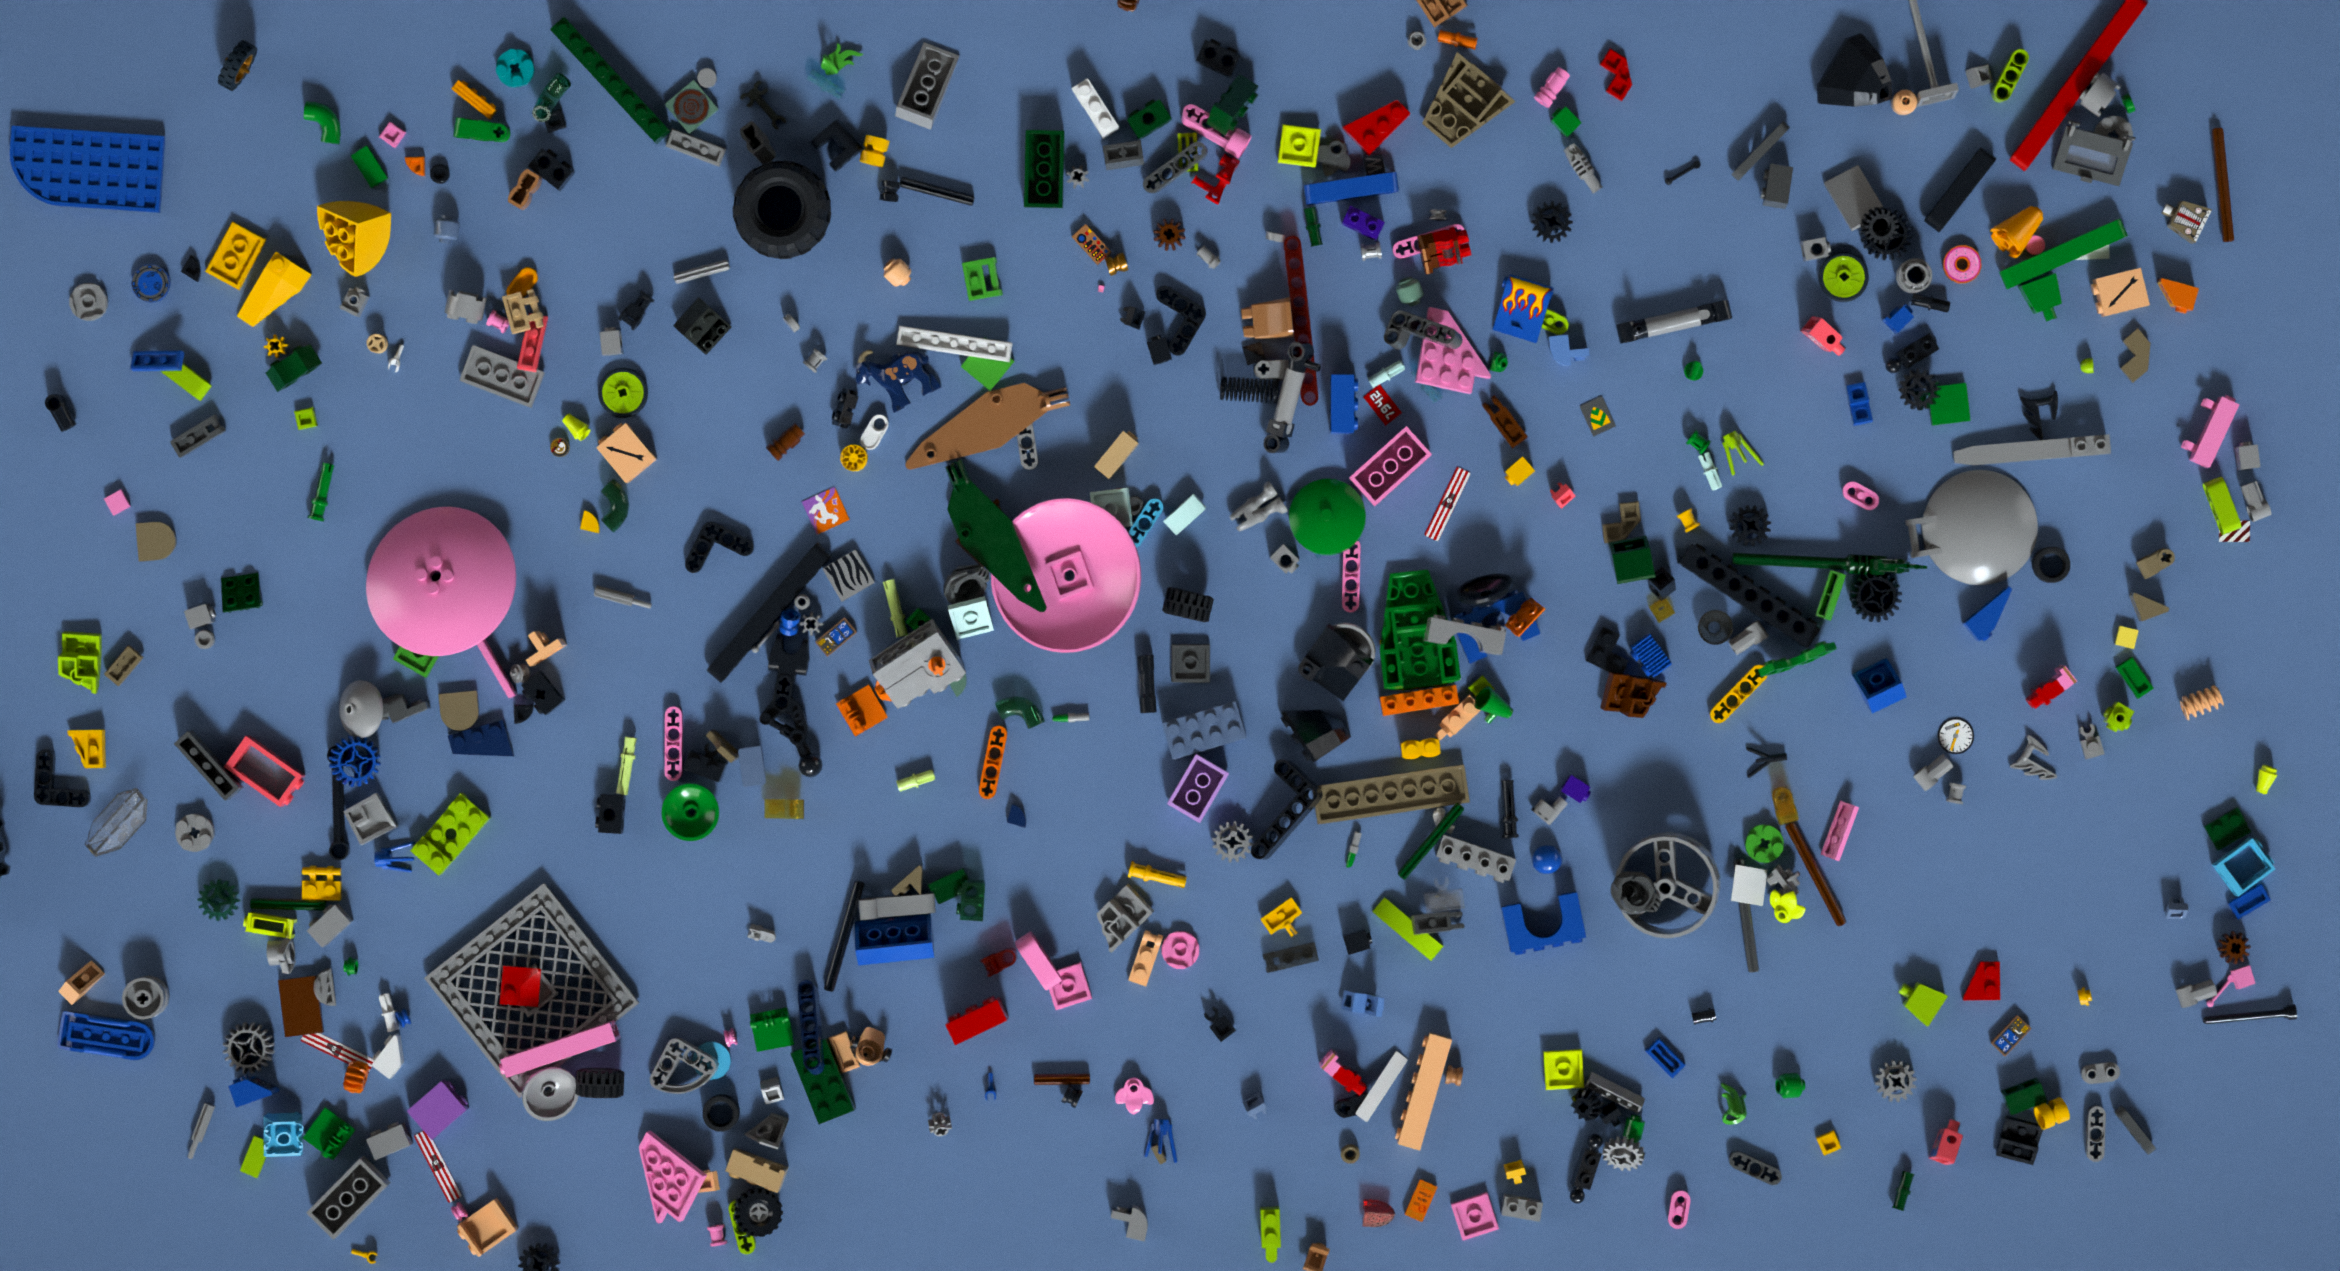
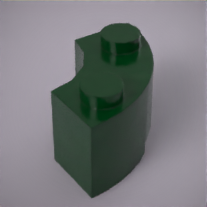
M311 344L305 347L299 345L292 350L293 353L282 361L278 359L269 365L271 368L266 372V375L277 392L296 383L300 377L308 375L322 364Z

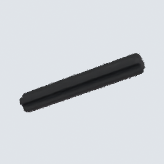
M902 177L900 187L970 206L973 205L975 200L973 195Z

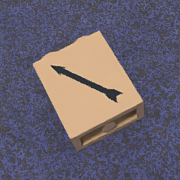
M2141 268L2092 280L2091 290L2093 295L2097 297L2098 302L2095 305L2097 313L2101 314V317L2150 305Z
M620 423L613 429L614 433L608 437L606 435L598 441L599 446L596 448L624 482L629 483L656 461L657 458L629 424L625 423L623 425Z

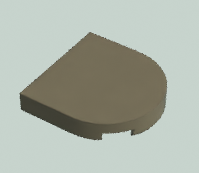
M162 522L136 523L139 562L162 560L173 552L177 543L176 534L167 524Z
M478 691L438 694L441 719L447 727L460 731L466 730L475 724L479 717Z

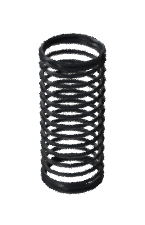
M1222 376L1220 400H1224V395H1226L1227 401L1230 390V401L1233 399L1234 392V400L1237 401L1238 395L1240 402L1243 390V401L1245 402L1247 393V401H1250L1251 395V400L1254 402L1256 390V402L1259 400L1260 393V402H1263L1264 395V401L1267 403L1269 390V403H1271L1273 393V403L1277 404L1279 380L1273 379L1271 386L1269 379L1266 391V379L1263 381L1262 388V379H1259L1258 385L1256 378L1253 391V378H1251L1249 388V378L1246 379L1245 385L1243 377L1240 390V377H1238L1236 388V377L1233 378L1232 385V377L1230 376L1227 390V376Z

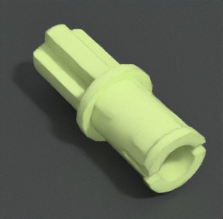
M933 770L916 775L913 773L912 776L896 780L899 791L902 792L903 790L915 786L918 788L921 784L934 781L935 774Z

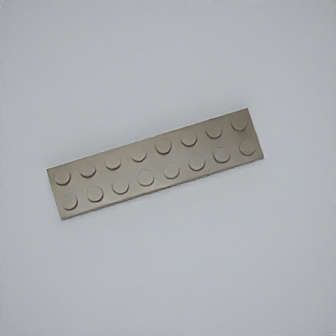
M1462 764L1318 785L1322 790L1323 796L1315 806L1317 824L1319 825L1455 805L1457 802L1460 804L1469 803L1465 766Z

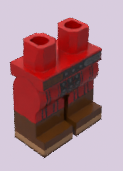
M1450 227L1449 230L1417 236L1426 275L1433 273L1434 268L1452 266L1455 263L1457 265L1463 264L1462 258L1472 255L1469 243H1467L1469 238L1466 230L1456 232L1454 227Z

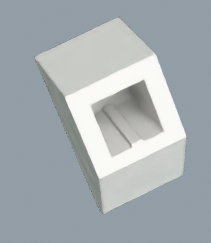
M398 1033L394 1036L390 1035L384 1042L386 1046L382 1052L378 1050L372 1058L374 1062L371 1066L388 1079L393 1078L404 1063L401 1035Z

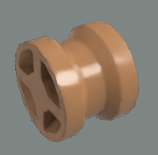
M1448 1065L1445 1084L1455 1083L1456 1086H1460L1463 1067L1453 1068L1452 1065Z

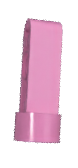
M1193 104L1184 107L1181 121L1186 127L1225 148L1226 152L1239 159L1242 156L1252 135L1240 128H1235L1234 131L1229 130L1227 135L1222 137V133L1213 127L1206 128L1203 126V123L1207 122L1210 113Z

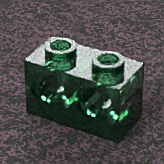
M962 879V884H958V895L961 896V903H957L956 914L960 915V920L983 921L985 880ZM969 886H973L977 892L969 895L966 889ZM972 905L976 910L974 913L969 914L965 911V907Z

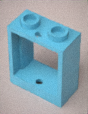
M2248 837L2212 864L2234 896L2239 897L2275 870L2273 859L2268 854L2265 855L2261 850L2263 846L2257 839L2254 840ZM2249 846L2264 868L2239 885L2224 863Z

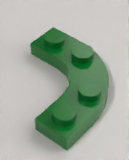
M1826 641L1815 644L1816 648L1803 650L1801 655L1791 659L1784 657L1776 661L1775 659L1764 663V667L1758 669L1759 674L1763 677L1791 670V668L1797 665H1805L1836 650V645L1834 642L1826 643Z

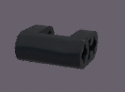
M839 119L832 122L810 142L818 150L829 140L833 139L843 151L829 163L835 172L846 165L863 149Z

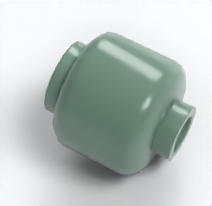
M1406 277L1398 282L1399 285L1396 287L1400 302L1402 304H1409L1410 307L1419 304L1420 299L1424 295L1419 280L1413 279V277Z

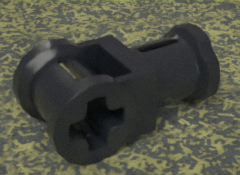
M642 290L639 292L640 296L634 303L631 302L618 318L619 321L623 320L631 326L633 331L640 325L646 315L644 311L651 302L655 301Z

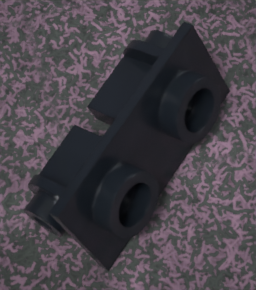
M846 388L839 392L837 409L832 414V425L847 429L848 425L850 426L854 413L847 410L848 407L855 409L859 398L857 396L858 392L850 391V389Z

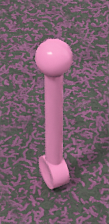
M2232 975L2227 976V981L2218 990L2217 995L2206 1002L2208 1007H2212L2214 1001L2230 982H2234Z

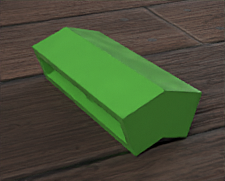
M1830 570L1815 616L1831 621L1846 577L1845 574ZM1835 575H1837V578H1836V581H1835V584H1834L1832 593L1829 594V593H1830V590H1831V587H1832V584H1833V581H1834V578H1835ZM1828 596H1829L1830 599H1829V602H1828V605H1827L1825 614L1822 615V614H1823V611H1824V608H1825V605H1826V602H1827V599H1828Z

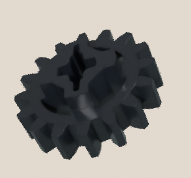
M1551 201L1550 206L1545 202L1543 203V209L1539 206L1536 208L1539 212L1538 214H1532L1536 218L1531 221V224H1535L1532 231H1538L1536 237L1543 236V242L1547 238L1550 243H1553L1555 238L1560 242V236L1566 238L1567 234L1565 231L1570 232L1572 230L1568 227V225L1573 224V221L1568 220L1572 214H1566L1568 208H1560V202L1557 206H1554V201ZM1547 210H1553L1552 214L1549 215L1542 213ZM1560 213L1564 217L1565 224L1560 221ZM1555 218L1554 222L1557 225L1550 227L1547 219ZM1539 221L1543 223L1545 227L1544 232L1540 228ZM1553 230H1561L1556 235H1550Z
M1922 369L1910 370V375L1905 374L1904 378L1906 380L1900 381L1903 388L1898 389V391L1903 392L1900 399H1906L1904 405L1911 404L1910 409L1917 407V410H1923V407L1929 409L1930 404L1935 405L1936 401L1934 398H1940L1937 391L1941 390L1936 385L1940 381L1934 380L1936 375H1929V370L1923 371ZM1920 387V388H1922V389L1925 388L1926 390L1918 391V390H1914V389H1917V388Z
M1749 505L1745 506V510L1741 507L1738 508L1739 514L1734 512L1733 516L1735 519L1729 520L1730 523H1733L1729 530H1734L1735 532L1731 536L1738 537L1737 543L1744 541V546H1747L1748 542H1750L1751 546H1755V541L1761 544V538H1768L1765 532H1771V529L1767 528V525L1771 524V522L1766 521L1769 515H1763L1764 509L1762 508L1757 511L1756 505L1752 509H1750ZM1746 513H1754L1751 518L1743 516ZM1760 519L1762 520V524H1763V528H1762V529L1759 528V523H1758V521H1759ZM1752 521H1753L1754 523H1753L1752 526H1753L1754 529H1756V530H1753V529L1747 530V527H1748V526H1747V524H1746L1745 522H1748V523H1749V522H1752ZM1738 522L1741 524V528H1742V530H1741L1740 533H1739V531H1738V526H1737V525H1738ZM1750 533L1757 535L1753 539L1746 538Z
M537 1243L535 1248L532 1245L528 1246L529 1251L523 1250L525 1256L519 1257V1260L523 1261V1263L519 1264L518 1267L523 1268V1271H549L547 1267L550 1262H552L550 1271L560 1270V1268L556 1267V1265L561 1263L560 1260H556L559 1254L552 1253L553 1247L547 1249L546 1243L543 1247L540 1246V1243ZM539 1252H544L547 1256L541 1255ZM531 1256V1263L527 1266L528 1257ZM537 1262H543L541 1267L535 1265Z

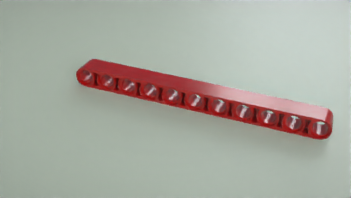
M2124 0L2014 151L2009 161L2024 172L2027 170L2148 4L2147 0Z

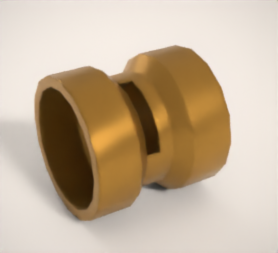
M1123 252L1117 254L1114 258H1105L1110 276L1116 275L1117 271H1128Z

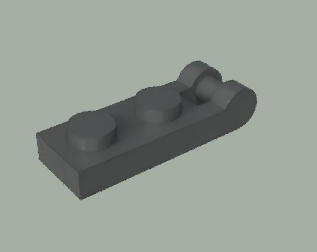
M217 414L170 441L179 458L186 456L226 432L224 426L220 425ZM212 424L215 430L209 432L207 427Z

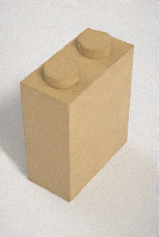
M1123 431L1094 467L1110 480L1139 445L1136 442L1138 438L1130 431L1127 433Z

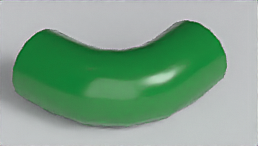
M306 101L304 120L315 121L320 124L322 128L321 142L339 145L341 128L336 114L326 105Z

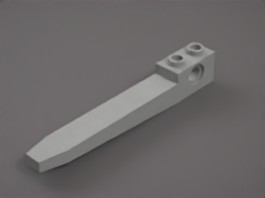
M2110 434L1971 446L1954 451L1953 457L1954 463L1984 465L2111 454Z

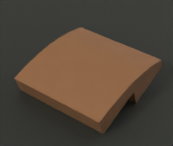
M1417 0L1434 28L1468 6L1465 0Z

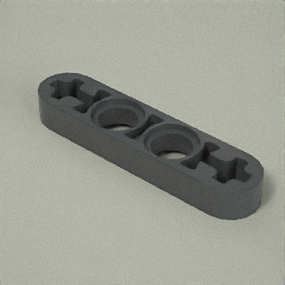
M1783 121L1731 175L1739 181L1789 130L1790 126Z
M1195 142L1147 176L1143 181L1144 189L1152 194L1162 190L1203 160L1208 154L1207 146L1201 142ZM1195 147H1202V154H1195L1194 156H1192L1195 159L1194 161H1192L1191 157L1187 153L1189 152L1190 154H1193L1196 152ZM1181 157L1188 159V164L1184 168H1181L1178 164ZM1166 168H1170L1173 172L1169 179L1163 177V171ZM1160 178L1162 181H1164V183H1161L1160 181L1155 183V189L1148 188V186L1150 185V180L1155 182Z

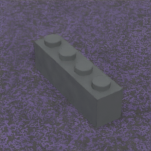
M193 730L187 731L174 743L224 801L230 800L244 788L231 772L224 768L223 763Z

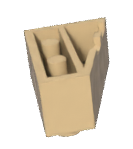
M734 1148L725 1171L733 1178H743L747 1180V1183L759 1185L766 1190L778 1193L789 1167Z

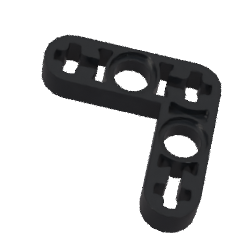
M1161 286L1156 291L1157 300L1185 317L1169 345L1173 355L1181 356L1186 352L1203 323L1206 311L1202 306L1172 288ZM1166 289L1169 296L1177 295L1172 305L1168 304L1171 301L1168 298L1161 299L1160 291L1164 292ZM1178 299L1186 301L1185 309L1179 310L1176 308L1175 303ZM1190 303L1194 305L1191 309L1195 311L1198 309L1202 310V318L1194 319V314L1190 311L1189 315L1185 314L1189 309ZM1186 325H1190L1193 328V333L1190 336H1185L1182 333V329ZM1180 334L1182 338L1189 341L1188 343L1183 341L1181 344L1183 350L1175 352L1173 344L1179 343L1180 338H1177V336Z
M707 522L702 527L685 561V568L690 573L701 571L715 542L742 556L751 555L754 551V544L749 539L715 522ZM714 525L715 531L720 532V529L724 530L720 534L719 541L716 540L717 535H708L707 527ZM727 533H730L734 538L733 542L729 545L723 542V536ZM738 537L741 539L739 543H749L750 551L743 553L741 547L736 546V549L733 548L737 543ZM700 542H705L708 545L705 553H700L697 549ZM694 552L697 555L704 556L703 560L698 559V568L690 569L691 565L689 562L694 561L696 556H693Z
M49 749L39 751L36 756L34 800L40 805L86 807L89 805L91 795L86 790L54 788L55 754ZM47 753V756H50V760H47L46 766H50V769H40V766H45V760L41 757ZM44 771L50 776L46 783L40 780V774ZM39 785H49V788H45L44 791L48 795V798L44 799V801L39 797V794L43 793V788H39ZM60 792L67 794V801L64 803L58 800ZM81 793L83 797H86V801H83L82 804H80V800H72V796L78 797L81 796Z

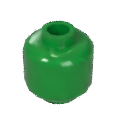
M1798 1073L1781 1074L1776 1079L1775 1089L1782 1098H1797L1805 1090V1081L1801 1079Z

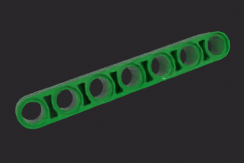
M2120 218L2000 271L1999 274L2007 290L2127 237L2128 234Z

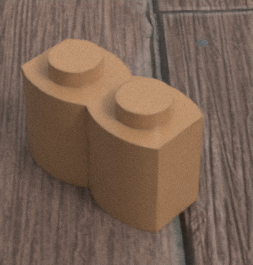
M529 169L524 170L519 176L517 186L509 193L508 202L521 210H525L531 203L532 194L540 188L542 177Z

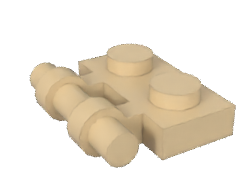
M534 289L527 290L528 298L522 299L521 292L502 296L512 334L531 330L529 322L535 321L536 328L544 326L542 321L544 318L543 313L539 310V299L535 295ZM526 305L531 306L533 314L527 315L525 310Z

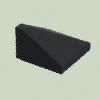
M1261 342L1242 347L1247 365L1266 360Z

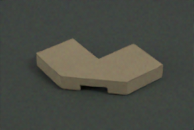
M2136 329L2122 341L2134 355L2133 358L2120 368L2132 383L2147 372L2149 366L2150 342L2139 329Z
M1639 501L1619 503L1621 522L1602 524L1604 543L1624 540L1641 521Z

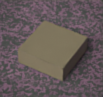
M1158 1144L1152 1145L1151 1149L1160 1165L1165 1163L1167 1158L1162 1151L1159 1154Z

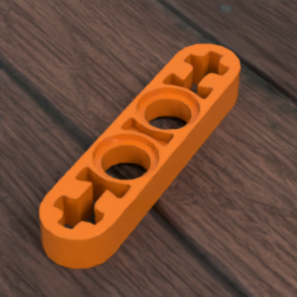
M995 726L990 731L979 785V794L984 799H990L996 794L1007 740V730L1003 726ZM998 729H1001V732L1004 733V737L999 739V743L1003 742L1002 747L997 744L991 745V741L996 742V735H993V732H996ZM996 747L1000 750L998 758L990 756L991 748ZM989 766H993L997 770L994 777H989L986 774V769ZM984 778L995 780V784H990V789L993 790V793H989L988 796L982 791V788L987 786V782H983Z

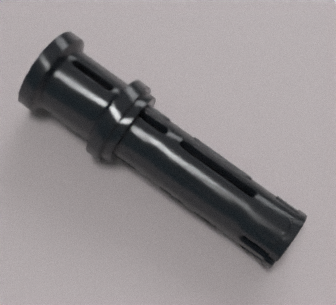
M1502 780L1504 817L1501 819L1504 832L1502 838H1517L1519 834H1517L1516 825L1518 818L1515 816L1514 780Z

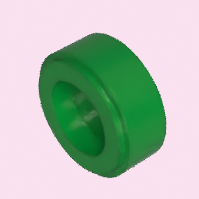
M2123 95L2121 99L2127 113L2135 112L2130 95Z

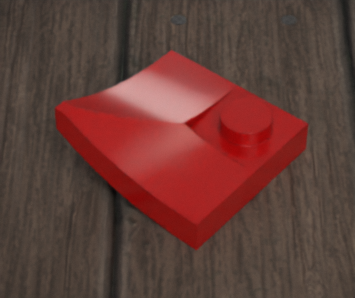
M503 966L500 1004L538 1007L541 969Z

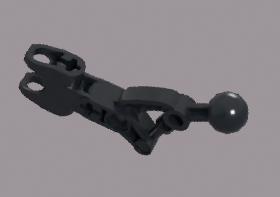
M777 634L774 646L770 652L768 670L778 671L773 700L760 715L759 721L763 725H770L780 731L779 734L788 738L796 746L801 757L798 764L799 771L806 777H815L822 770V760L818 755L811 753L807 745L806 739L809 731L807 719L800 703L793 698L796 675L806 676L810 661L809 639L803 638L797 653L788 654L783 646L784 635ZM785 678L790 682V686H786L785 692H789V695L779 694V690L783 691L784 689L781 681H784ZM780 697H785L787 700V705L783 708L777 704ZM788 713L795 723V728L786 723L783 725L775 719L781 714Z

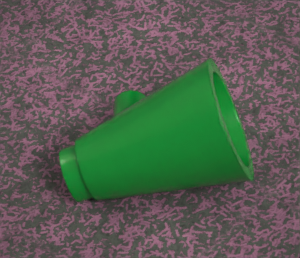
M1490 686L1481 689L1475 699V708L1489 713L1484 718L1489 724L1496 716L1510 718L1513 713L1511 706Z

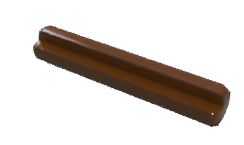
M1035 1074L1034 1084H1090V1074Z

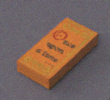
M1419 1179L1405 1215L1423 1222L1437 1186Z

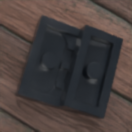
M2005 1116L1996 1156L2033 1165L2043 1129L2037 1123Z

